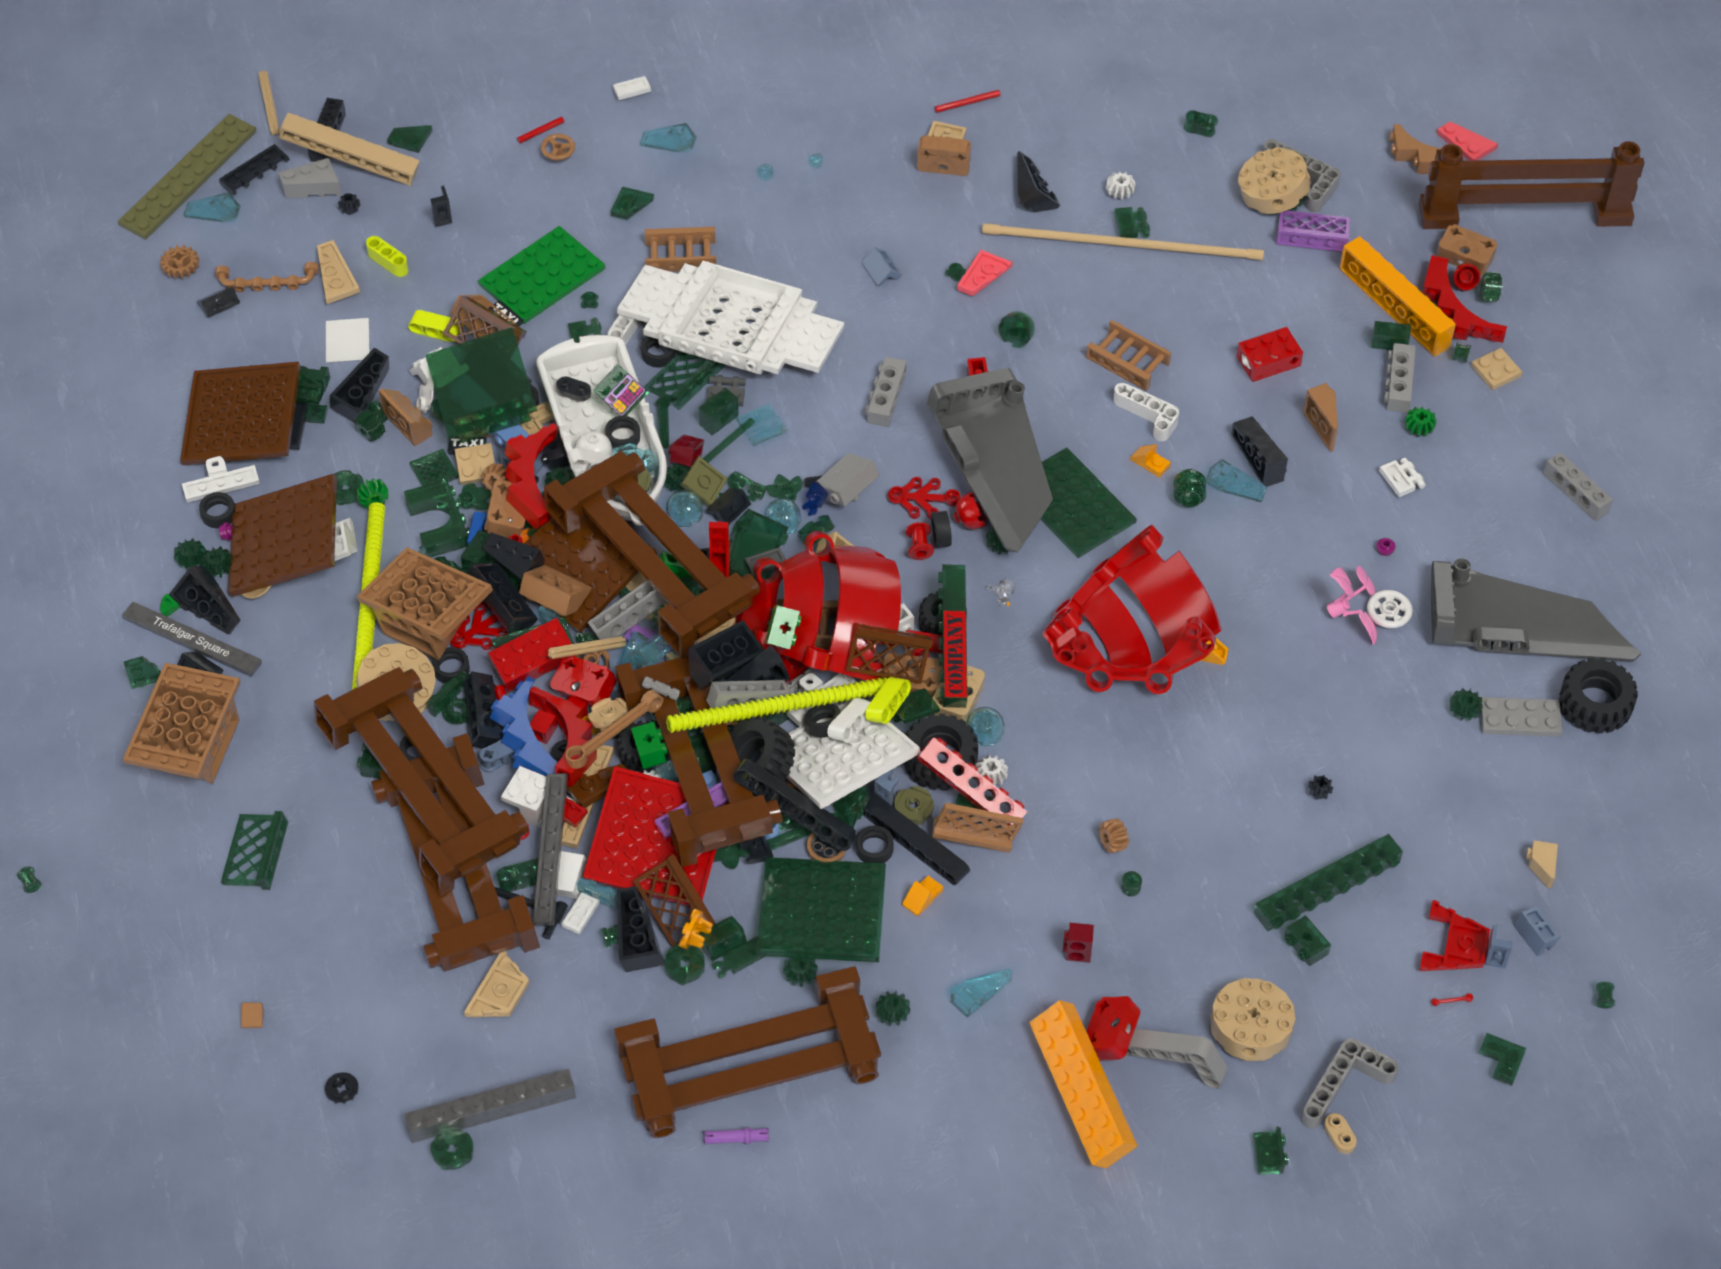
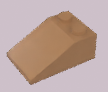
M1327 383L1307 390L1303 413L1326 447L1332 452L1334 451L1338 430L1336 394Z

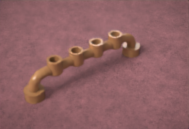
M315 262L305 263V277L290 275L288 278L272 276L270 279L254 277L247 280L241 277L235 278V280H228L230 269L227 266L220 265L215 268V277L219 279L222 285L226 287L233 286L236 292H243L245 287L252 286V290L257 292L262 291L263 286H270L271 290L278 291L281 289V285H288L290 290H296L299 284L310 282L314 275L318 274L319 265Z

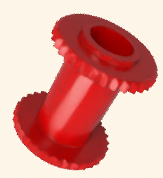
M916 522L906 528L905 534L912 539L913 544L908 550V555L912 559L924 560L931 557L934 553L933 546L927 543V536L931 533V527L927 523Z

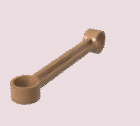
M655 690L646 692L640 704L582 746L568 748L565 754L568 765L574 769L583 767L587 762L589 754L646 712H656L663 704V697ZM574 755H582L579 759H570Z

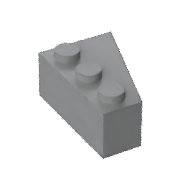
M329 158L278 172L286 199L308 198V195L325 197V194L341 196L339 181Z

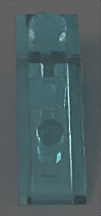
M683 123L644 131L639 144L644 147L682 152L692 150L697 137L689 125Z
M229 192L188 202L183 216L186 218L225 222L236 219L241 205Z
M1224 459L1219 460L1210 467L1205 481L1221 492L1257 502L1263 501L1267 488Z
M657 632L628 654L637 669L653 665L672 648Z
M1009 968L967 979L961 984H956L951 990L950 1003L968 1018L1011 982L1012 970Z

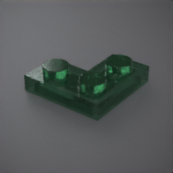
M1487 1033L1479 1054L1499 1061L1493 1079L1512 1086L1527 1048Z

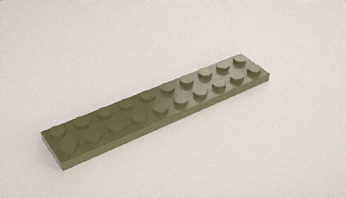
M228 114L118 220L119 226L145 240L148 239L257 132L256 127Z

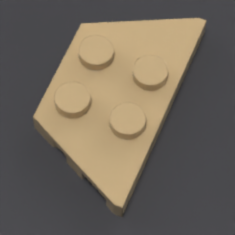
M506 951L499 953L465 1009V1017L511 1016L530 982L527 976L519 970L517 964L508 957Z

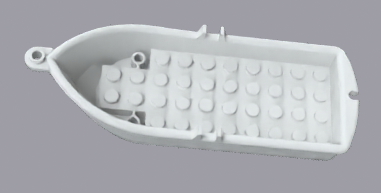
M588 335L579 337V343H575L574 339L566 340L539 355L536 359V365L566 453L568 454L571 449L576 448L578 439L587 432L597 431L605 435V426L612 418L617 416L634 418L640 426V442L632 450L623 452L626 455L632 452L639 455L651 476V486L647 494L657 502L665 482L667 462L654 426L653 414L649 410V403H646L642 391H639V394L636 395L632 392V389H629V386L627 387L628 392L636 396L633 399L629 393H626V396L628 395L629 399L633 400L630 405L634 402L630 408L626 405L629 399L624 403L623 399L621 400L618 397L617 399L627 407L619 414L605 401V398L614 389L613 394L617 396L630 382L626 378L627 380L623 381L616 388L627 375H630L639 384L624 341L617 336ZM564 376L586 382L591 386L592 395L586 401H578L561 395L557 391L556 382ZM612 394L610 395V398L608 397L610 401L612 399L614 401L616 400V398ZM618 428L612 432V436L617 439H627L634 434L628 428ZM612 449V456L620 451ZM573 471L575 477L581 474ZM618 496L607 501L624 520H630L636 526L644 525Z

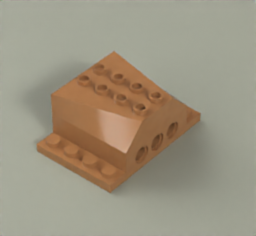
M406 547L357 598L359 602L373 608L384 635L405 645L415 647L420 652L439 660L465 618L493 589L490 584Z
M165 663L123 757L124 763L196 779L201 778L213 784L240 721L234 701L241 683L240 678Z

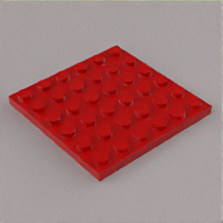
M614 766L583 880L623 889L636 886L633 880L663 863L673 854L680 863L671 836L665 839L655 824L656 819L686 802L680 784ZM716 849L696 854V864L682 867L702 901ZM666 866L659 870L658 878L669 880L670 871ZM646 878L639 884L642 889L651 891L654 880ZM657 881L654 892L665 894L668 883ZM671 884L668 895L679 897L680 887ZM653 895V898L664 900V897ZM667 898L666 900L667 902L677 904L678 900ZM681 901L680 905L691 908L690 903Z

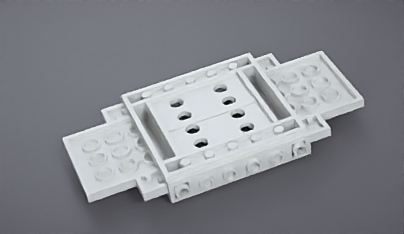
M702 261L699 267L685 263L679 274L645 265L617 308V314L647 322L643 329V335L659 339V345L760 375L763 370L779 374L784 363L819 373L842 333L845 323L814 314L817 308V301L803 298L802 289L706 261ZM725 298L729 301L722 303L719 300ZM759 308L762 311L756 313L753 311V309ZM718 309L722 312L715 314L712 311ZM753 319L756 322L749 324L746 320ZM707 321L715 322L712 325L706 324ZM743 330L749 333L742 335L739 332ZM700 332H707V333H708V334L705 335V336L699 335ZM738 341V342H741L742 344H740V345H738V346H734L732 343Z

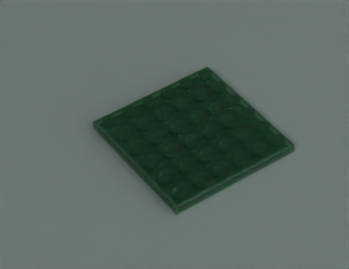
M777 857L766 859L756 956L879 962L886 863L823 862L814 859Z

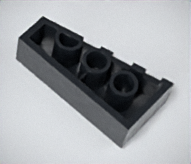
M374 347L330 394V408L360 426L389 370V356Z
M1253 416L1234 422L1231 435L1263 487L1266 488L1283 482L1287 472L1288 461L1285 454Z
M771 645L726 681L784 680L786 682L790 677L784 662Z
M636 886L616 890L619 961L626 972L666 965L644 899Z

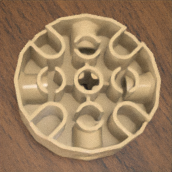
M1280 147L1257 152L1245 162L1239 171L1238 178L1241 194L1246 205L1265 214L1281 213L1294 208L1299 204V200L1309 192L1311 181L1303 157L1295 151Z
M401 643L384 644L371 650L361 661L357 674V688L398 667L403 672L413 669L422 683V690L414 693L413 703L422 714L431 703L436 684L434 667L427 656L415 647ZM390 714L379 719L383 721H395Z
M1244 978L1227 984L1217 993L1210 1017L1211 1033L1214 1039L1218 1040L1219 1044L1231 1056L1246 1061H1264L1272 1058L1273 1055L1283 1051L1288 1046L1296 1020L1294 1005L1287 994L1275 984L1258 978Z

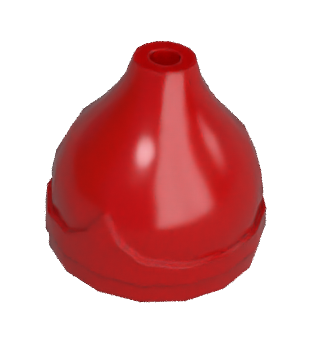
M1463 263L1455 269L1453 280L1458 288L1471 290L1479 284L1481 274L1475 265Z

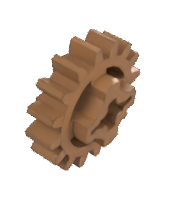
M176 245L175 249L169 247L170 251H164V256L160 257L163 273H167L168 277L174 275V279H177L178 276L184 279V275L190 277V272L195 273V268H199V256L196 250H192L191 246L187 249L185 245L182 248Z

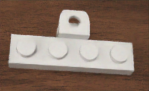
M218 456L206 461L209 477L183 483L182 487L188 503L203 499L206 495L214 492L227 493L258 485L260 482L255 465L227 472L224 459ZM215 462L219 463V465L212 466Z
M808 673L799 680L801 688L798 692H808L814 689L819 691L820 688L825 689L826 687L831 688V686L848 685V683L853 684L857 681L851 676L839 673L823 685L821 679L812 673ZM809 706L807 709L803 707V709H797L796 711L792 709L790 712L787 711V716L801 727L805 724V714L811 707Z

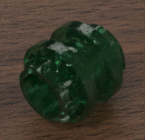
M1185 469L1175 476L1173 481L1174 498L1179 504L1191 508L1198 506L1205 500L1206 478L1202 473L1194 469Z

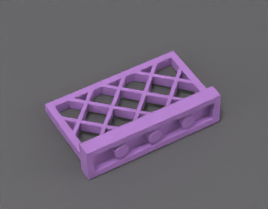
M1286 210L1281 212L1279 216L1276 244L1343 252L1344 245L1349 242L1350 218ZM1283 216L1291 217L1292 219L1287 220ZM1302 219H1308L1310 221L1304 222ZM1319 221H1326L1327 223L1322 224ZM1297 222L1300 225L1296 227L1293 223ZM1337 223H1345V225L1339 226ZM1315 224L1317 228L1313 229L1311 225ZM1332 226L1335 230L1331 231L1328 227Z

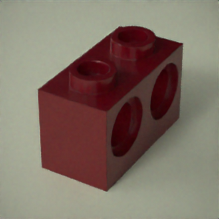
M683 434L669 447L670 461L691 467L697 457H702L704 439Z
M1069 923V930H1065L1063 952H1066L1067 961L1090 963L1094 925Z

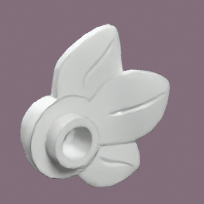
M428 378L426 386L420 384L419 397L416 401V407L424 414L427 410H430L434 395V383L431 378Z

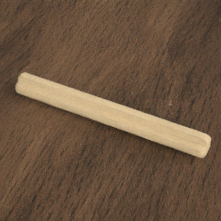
M264 70L260 71L258 75L270 132L272 135H278L280 129L267 71Z
M620 636L553 647L548 650L549 658L557 659L623 648L626 646V638Z

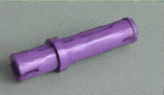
M745 1127L742 1130L705 1131V1144L769 1142V1128L750 1129Z

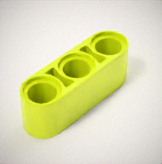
M371 236L366 240L368 256L397 277H404L408 274L407 258L403 253L378 236Z
M416 310L408 324L410 331L448 342H455L443 334L451 317L423 310ZM453 325L449 332L455 336L459 335V325Z
M889 677L868 705L865 712L867 721L888 724L909 695L911 690L910 681Z

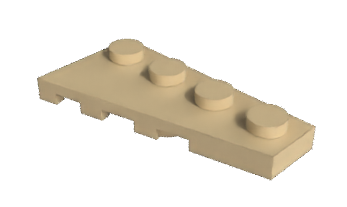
M334 240L317 245L326 303L330 304L360 293L359 286Z

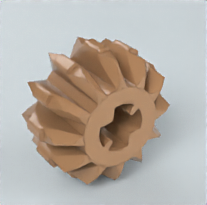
M493 463L484 469V473L481 475L484 480L481 484L486 485L485 490L490 489L492 493L496 480L509 481L505 477L507 467L504 468L503 463Z
M1117 818L1101 823L1099 837L1101 838V844L1104 845V849L1108 850L1109 853H1116L1126 849L1129 844V834L1124 826V822Z

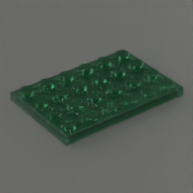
M1067 447L1042 462L1053 501L1040 520L1077 558H1080L1136 523L1137 518Z

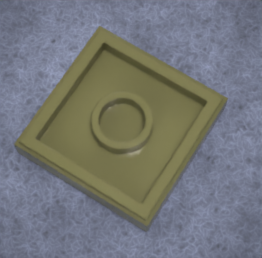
M699 456L695 459L680 486L709 507L717 498L728 478Z

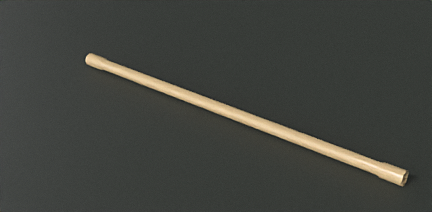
M983 223L982 234H1001L1230 256L1262 261L1264 256V250L1176 243L1000 226Z

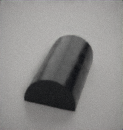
M498 563L473 564L467 571L468 575L492 586L493 591L484 600L509 635L520 634L536 623L538 618Z

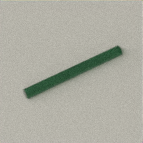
M750 417L702 459L709 463L749 429L755 421Z

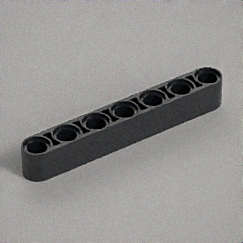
M743 759L739 762L733 774L737 783L757 796L763 795L766 802L776 799L782 813L840 851L850 849L856 836V832L851 826L824 808L820 809L812 800L752 760Z
M867 790L854 802L855 809L874 825L887 829L897 843L952 885H957L970 872L966 862L873 791Z

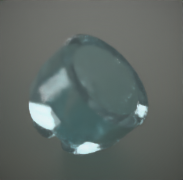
M815 153L810 156L809 163L811 166H822V154Z

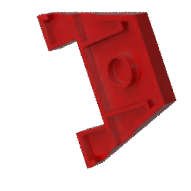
M1432 900L1429 919L1449 923L1450 926L1444 956L1423 951L1419 971L1483 968L1490 929L1468 917L1464 918L1456 914L1455 910L1447 909L1439 905L1440 902Z

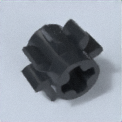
M346 193L340 196L341 201L338 202V206L342 209V213L351 215L356 211L358 212V207L361 204L356 194Z
M1315 775L1313 781H1309L1308 788H1310L1309 794L1313 795L1317 800L1327 799L1328 793L1332 794L1333 791L1331 786L1332 780H1328L1325 775L1318 777Z

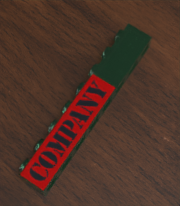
M942 564V572H938V583H941V588H938V600H942V604L938 605V616H942V621L938 623V633H942V638H939L938 644L939 649H942V654H939V666H942V671H939V683H943V688H939V700H943V707L966 708L968 699L965 565Z

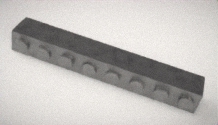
M566 1069L404 1114L411 1142L414 1143L575 1099L576 1095L570 1070Z

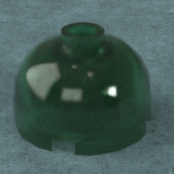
M1023 311L1010 312L1001 319V323L998 325L999 335L1005 343L1007 341L1012 343L1011 347H1024L1034 336V321Z

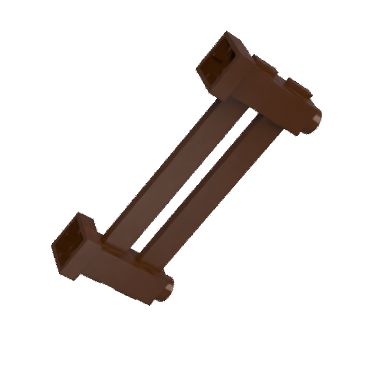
M1631 141L1623 142L1619 147H1613L1611 158L1463 161L1462 149L1458 145L1447 144L1442 149L1436 150L1435 160L1431 161L1428 175L1430 183L1426 185L1425 194H1420L1419 209L1422 228L1447 229L1449 225H1459L1460 218L1457 204L1592 202L1597 227L1632 226L1634 220L1632 202H1634L1637 192L1638 178H1641L1645 164L1644 158L1640 157L1641 150L1639 145ZM1605 178L1604 183L1461 185L1462 180Z
M621 450L563 485L556 479L544 486L546 511L567 534L580 527V517L586 514L667 601L668 605L658 610V633L681 659L689 655L688 649L694 645V641L702 638L753 606V597L760 593L757 581L750 574L740 577L736 572L726 578L638 484V475L645 471V466L639 455L635 452L626 455ZM618 496L699 583L705 592L695 597L607 501Z
M689 655L682 659L680 657L633 670L630 662L615 666L619 693L627 705L628 712L641 703V699L646 692L652 690L642 686L645 677L669 685L671 689L676 688L680 690L679 697L689 695L695 712L697 710L703 711V709L709 710L710 708L707 702L710 686L701 690L690 675ZM661 695L663 697V704L654 712L691 814L686 816L683 808L668 812L671 838L681 866L685 867L696 864V854L773 833L772 825L782 823L778 802L776 799L766 802L763 795L754 797L751 791L735 781L733 774L740 760L726 723H716L713 726L710 724L707 727L704 725L701 728L729 804L715 808L687 731L681 729L679 732L675 730L674 733H671L667 728V716L671 715L673 717L674 714L678 716L680 714L676 701L670 699L669 696Z
M398 667L334 700L328 694L314 700L315 723L334 750L349 744V734L356 731L433 837L432 840L419 846V868L440 897L454 890L455 879L463 877L482 867L483 864L492 859L498 858L520 845V837L529 832L528 825L520 812L516 811L511 815L506 810L498 814L493 812L414 705V693L422 690V683L413 669L403 672ZM388 714L393 717L473 826L472 828L462 833L459 831L378 719Z
M468 733L453 737L455 746L447 748L475 787L485 785ZM419 757L410 760L409 762L432 794L437 792L441 806L459 831L462 833L472 828L473 826L423 758ZM381 770L379 771L381 778L371 781L378 804L389 801L391 807L399 805L419 866V846L432 840L433 837L385 771ZM486 863L465 875L479 919L464 924L453 891L440 897L420 869L440 931L432 934L434 942L423 945L431 968L442 965L445 972L523 945L525 953L541 948L524 896L520 895L509 899L510 908L502 910Z
M856 966L816 976L815 994L819 1006L660 1047L659 1031L655 1018L614 1028L616 1048L623 1065L627 1083L633 1082L636 1094L632 1095V1101L638 1121L644 1120L646 1130L650 1131L653 1138H663L676 1131L675 1111L845 1066L849 1077H853L856 1084H865L877 1079L879 1076L877 1070L878 1058L881 1057V1051L875 1032H869L866 1021L869 1020V1014L863 995H860V978ZM833 1029L838 1040L667 1086L664 1074Z

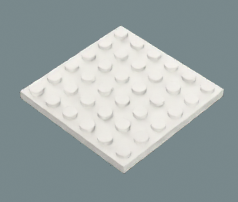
M849 699V701H846V702H844V703L838 705V707H839V709L841 710V712H842L853 700H850V699ZM823 718L816 723L826 722L831 718ZM869 721L848 743L829 737H814L809 734L806 724L789 732L795 744V757H793L794 765L790 768L791 772L786 778L822 809L920 754V748L890 722L888 724H881ZM764 747L760 748L761 755L764 751Z

